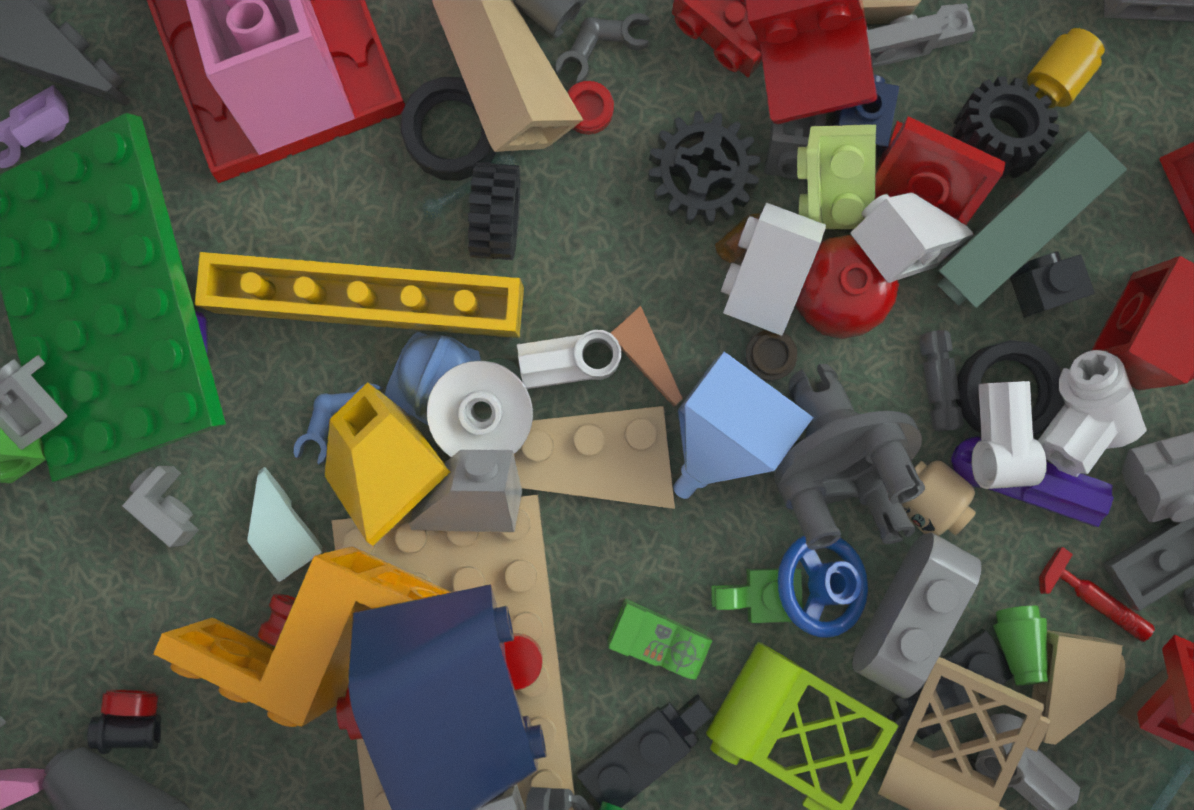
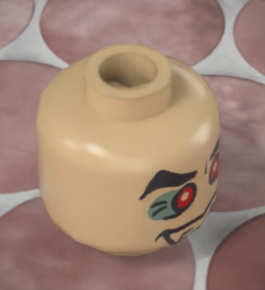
M920 461L914 468L920 480L923 481L925 490L917 498L902 503L909 520L924 534L932 532L940 536L946 530H949L956 536L976 514L969 507L975 495L974 488L944 462L933 461L926 465L923 461Z

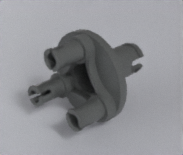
M819 364L817 366V371L822 380L816 384L819 392L813 391L803 369L795 373L788 384L789 394L794 399V403L810 414L813 419L805 428V439L795 445L777 466L774 480L786 507L793 509L806 538L808 549L825 548L840 539L841 533L834 523L827 504L851 497H857L861 504L868 505L884 544L902 541L903 538L899 533L901 530H903L906 537H910L915 532V527L910 522L902 503L917 498L925 490V485L920 480L911 462L922 444V435L915 421L907 414L896 411H876L864 414L855 412L844 387L838 380L837 373L827 364Z

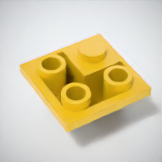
M367 382L329 420L325 478L366 542L374 546L439 484L450 471L405 410Z

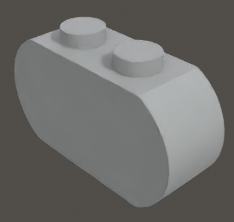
M932 532L920 536L909 549L858 643L853 656V670L901 698H908L915 694L926 682L979 583L981 575L980 559Z

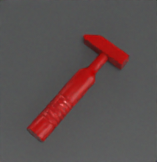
M1058 547L1039 576L1040 593H1051L1056 582L1061 578L1074 588L1077 597L1105 615V617L1112 620L1139 641H1147L1155 630L1154 625L1123 603H1120V601L1092 581L1080 580L1067 571L1065 567L1073 554L1063 547Z

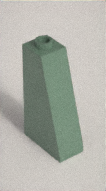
M1089 131L1068 138L973 232L974 235L936 268L944 277L937 285L958 306L967 300L977 308L1121 176L1127 168Z

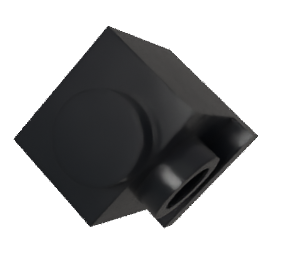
M1059 251L1028 261L1010 277L1024 318L1095 294L1081 254L1061 260Z

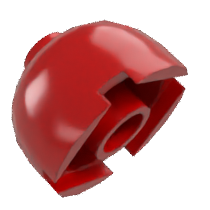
M852 235L829 238L821 242L795 305L807 323L823 335L840 339L861 336L883 323L896 302L899 282L896 280L888 283Z

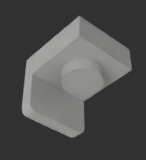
M39 355L22 367L13 359L0 369V428L20 450L52 430L68 417L31 376L32 373L45 364Z
M157 466L155 469L150 467L143 471L131 484L130 491L133 494L122 506L168 547L184 546L199 530L189 521L193 514L178 499L170 495L165 499L161 497L181 472L174 466Z

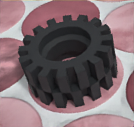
M1006 76L997 77L994 83L988 79L979 88L977 87L956 116L953 123L956 126L952 130L954 138L960 139V141L1005 162L1003 175L1000 179H1005L1009 173H1011L1012 178L1020 177L1024 171L1028 173L1056 140L1054 137L1059 132V125L1053 124L1059 117L1057 110H1046L1052 102L1049 97L1045 95L1038 99L1035 94L1039 88L1031 84L1028 90L1022 88L1023 80L1019 78H1014L1010 85H1008ZM990 118L1001 119L1009 123L1017 131L1020 138H1013L1003 134L993 125Z
M475 163L471 179V194L469 196L470 212L468 213V248L470 257L502 260L514 259L517 245L516 237L518 235L521 186L519 165Z

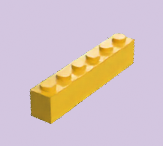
M200 252L195 305L217 314L520 338L524 287L520 278Z

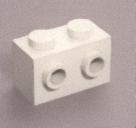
M766 203L759 219L749 216L738 246L747 249L741 266L731 263L721 289L722 293L730 295L723 313L782 336L821 244L826 225Z

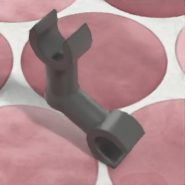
M633 13L627 16L624 21L605 20L596 17L586 18L580 26L579 34L571 50L562 53L558 57L555 65L556 75L559 76L566 63L576 62L581 67L576 84L585 81L588 75L587 61L598 40L623 42L625 46L632 50H642L648 47V40L632 38L628 33V29L633 25H648L650 18L642 13Z

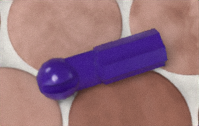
M979 436L967 438L955 448L951 459L953 470L970 483L972 487L977 488L981 487L973 475L972 453L976 444L982 441ZM1046 462V473L1039 485L989 489L1093 527H1099L1104 517L1109 514L1114 499L1112 484L1081 473L1078 477H1074L1058 470L1054 464Z

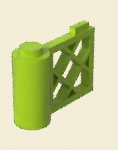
M757 642L706 734L713 740L710 749L719 757L734 765H737L741 758L754 763L805 794L802 805L810 810H851L899 725L802 668L779 652L761 642ZM808 685L827 695L833 716L802 723L797 704ZM836 701L852 711L839 714ZM793 713L797 725L784 728ZM864 717L881 727L871 746L849 751L842 726L843 722ZM835 725L843 753L813 760L805 732ZM799 734L807 762L783 767L770 759L768 755L777 739ZM864 757L859 768L855 772L852 760ZM846 762L851 782L841 800H838L821 790L815 769ZM809 771L812 783L797 774Z

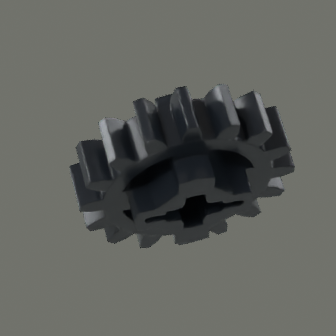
M695 111L692 125L688 126L680 117L676 118L673 124L674 135L663 130L658 135V142L664 150L657 148L650 151L649 160L659 165V167L648 171V181L661 182V185L654 192L655 200L659 201L668 197L671 202L667 214L672 216L679 209L686 211L685 223L688 225L692 224L696 215H703L706 226H712L717 212H720L727 221L732 219L735 214L732 203L734 202L738 206L745 207L750 197L743 188L755 189L759 182L757 176L748 173V171L758 168L761 162L759 156H747V152L751 149L754 139L747 137L739 140L737 133L741 124L738 121L731 124L728 129L721 126L722 113L717 112L711 123H704L701 112ZM702 138L701 142L690 148L681 147L682 144L689 140ZM720 144H723L731 152L735 161L729 160L726 157ZM700 160L710 162V172L707 178L697 176V166ZM670 172L673 176L682 179L688 190L687 196L675 186ZM717 188L731 189L727 194L718 199L705 201L706 195Z

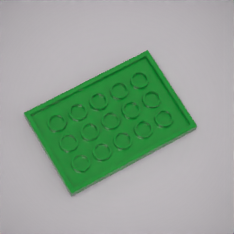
M129 113L120 115L0 174V289L19 361L22 367L39 355L45 364L32 373L31 376L68 416L60 424L40 437L52 482L78 477L226 425L142 117Z

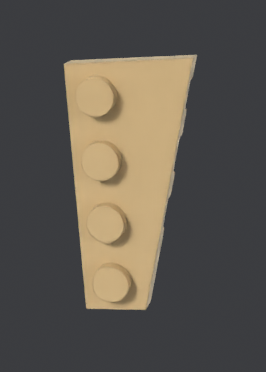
M663 406L533 420L527 439L514 454L521 488L675 509Z

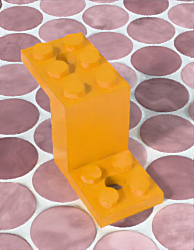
M351 546L313 557L275 647L212 617L162 633L153 654L170 662L171 670L181 676L192 679L203 678L219 686V693L232 701L241 703L251 702L268 710V717L278 724L288 727H303L335 707L338 697H343L349 685L353 613L451 592Z

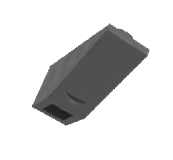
M0 0V58L18 71L124 106L131 101L118 88L125 80L103 58L100 57L94 63L84 52L90 46L88 41L67 21L59 26L49 16L56 8L48 0Z

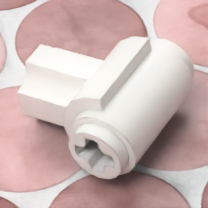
M1088 351L1077 357L1070 369H1063L1059 377V391L1065 405L1038 439V442L1043 447L1046 459L1052 462L1058 470L1078 477L1080 473L1088 474L1106 449L1123 447L1130 444L1147 431L1125 367L1118 357L1106 351Z

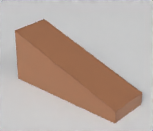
M640 306L615 328L611 334L618 340L620 348L674 407L683 398Z

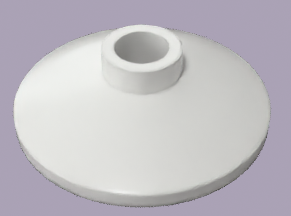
M470 361L453 367L437 381L429 396L427 421L430 432L439 447L450 457L459 450H513L515 454L524 444L532 426V402L525 385L509 369L493 362ZM480 401L488 403L492 409L491 417L487 419L477 417L474 413L475 403Z

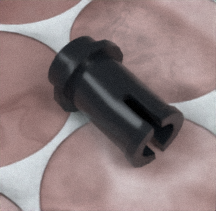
M102 713L101 716L92 717L87 733L88 746L90 749H98L100 754H108L112 748L157 749L158 743L161 741V716L159 714L151 716H114Z

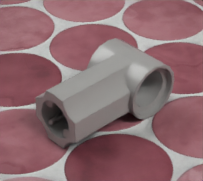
M1000 713L990 717L997 734L1020 728L1023 722L1022 718L1011 714ZM985 731L982 738L987 737ZM1012 743L1003 745L1006 754H1008ZM1027 747L1007 786L1013 787L1038 810H1068L1077 803L1080 793V787L1039 749L1036 752ZM993 748L979 751L975 762L976 771L996 780L1001 765Z

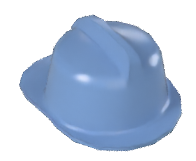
M417 332L412 335L402 349L387 384L385 396L404 409L405 412L428 425L427 404L431 391L437 381L457 365L470 361H481L479 351L468 348L451 337L439 334L427 335Z

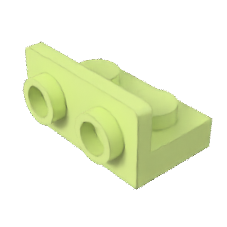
M876 125L811 126L808 146L798 147V179H807L808 194H800L799 215L825 224V229H855L865 219L862 216V211L875 200Z

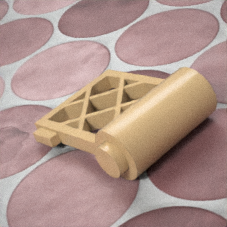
M939 657L924 684L883 779L878 795L909 810H1006L1000 807L999 803L1025 748L1027 747L1037 752L1050 725V719L1041 715L1044 704ZM943 676L963 685L971 702L944 709L935 690L940 677ZM978 693L986 696V698L981 699ZM930 702L934 713L924 715ZM1006 705L1026 715L1020 728L997 734L986 710ZM976 713L987 737L961 744L950 720ZM940 723L950 747L933 751L914 742L913 739L919 728ZM1012 743L1008 754H1006L1003 745ZM993 748L1001 765L996 780L973 770L966 755Z

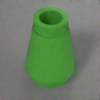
M1020 606L996 611L998 624L993 625L1010 671L1014 675L1015 685L1023 686L1049 682L1047 676V618H1041L1039 606Z

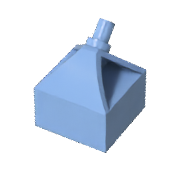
M723 352L713 361L678 409L685 463L681 468L682 475L673 485L674 492L679 497L687 499L697 488L706 487L710 483L775 471L813 417L726 352Z

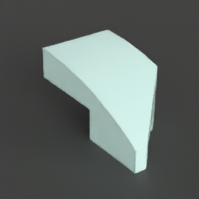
M263 467L258 471L247 542L280 582L311 561L315 555L321 554L322 546L293 510L291 500L270 472Z

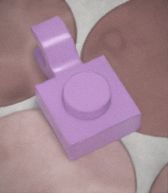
M54 85L9 110L10 117L0 122V141L8 146L6 150L0 152V168L10 167L18 161L21 145L26 148L37 140L41 142L50 141L65 129L66 123L69 122L67 102Z

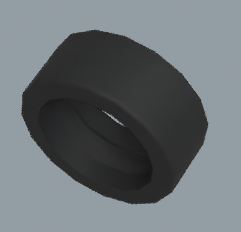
M440 77L425 82L410 95L402 111L401 134L410 156L424 172L440 180L461 181L473 176L476 162L491 163L496 152L491 147L483 126H481V137L476 147L467 155L456 159H447L435 155L425 145L422 137V122L427 112L436 104L445 101H460L469 105L477 113L463 78Z
M1014 340L978 350L965 361L957 376L960 399H956L958 407H962L963 418L971 428L981 433L979 384H981L985 371L997 362L1009 360L1023 364L1034 374L1038 386V399L1031 411L1033 435H1037L1046 429L1059 413L1064 403L1059 391L1061 370L1049 353L1030 342Z

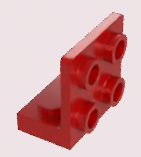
M751 0L746 2L748 23L761 47L769 114L774 124L871 103L877 99L863 0Z

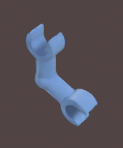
M371 384L377 390H381L383 388L377 384ZM364 385L358 388L356 392L325 393L316 397L307 433L298 438L294 444L293 452L295 458L301 457L304 446L309 440H314L321 448L318 456V465L326 461L329 420Z

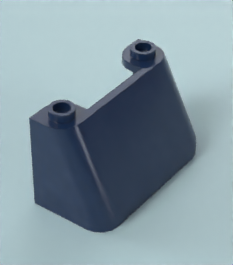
M491 584L353 613L349 664L350 702L355 721L392 810H477L538 771V759L547 757L541 724L532 726L529 716H522L505 658L504 642L514 641L511 617L508 606L497 607Z

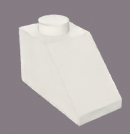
M912 192L890 197L888 194L878 197L862 211V216L865 219L850 233L888 283L938 267L974 235L968 226Z

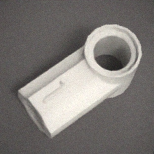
M592 330L583 335L517 344L520 372L526 389L591 379L603 380L610 377L617 370L621 360V348L618 340L611 333L604 330ZM595 342L607 345L613 355L610 364L602 369H593L583 360L585 348Z
M1030 382L979 384L982 441L976 444L972 453V470L976 482L984 489L1039 485L1046 473V456L1042 445L1036 439H1033Z

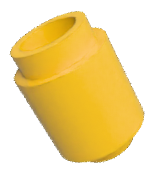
M1073 28L1067 34L1060 35L1028 74L1027 82L1029 87L1033 84L1039 88L1035 94L1038 99L1045 95L1049 97L1052 102L1048 108L1069 106L1100 68L1102 63L1101 57L1105 52L1104 45L1094 34L1081 28Z

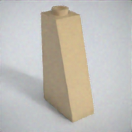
M432 0L487 139L494 152L545 149L583 121L513 0Z

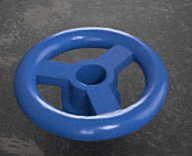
M802 536L787 549L779 566L778 593L781 604L790 620L802 631L823 638L838 636L851 629L864 611L868 596V580L865 567L854 548L842 538L825 548L837 553L844 561L821 563L815 550L808 549L806 538ZM799 560L809 576L808 588L810 595L804 609L801 608L796 599L793 586L794 572ZM849 604L845 612L837 619L827 622L819 621L825 605Z

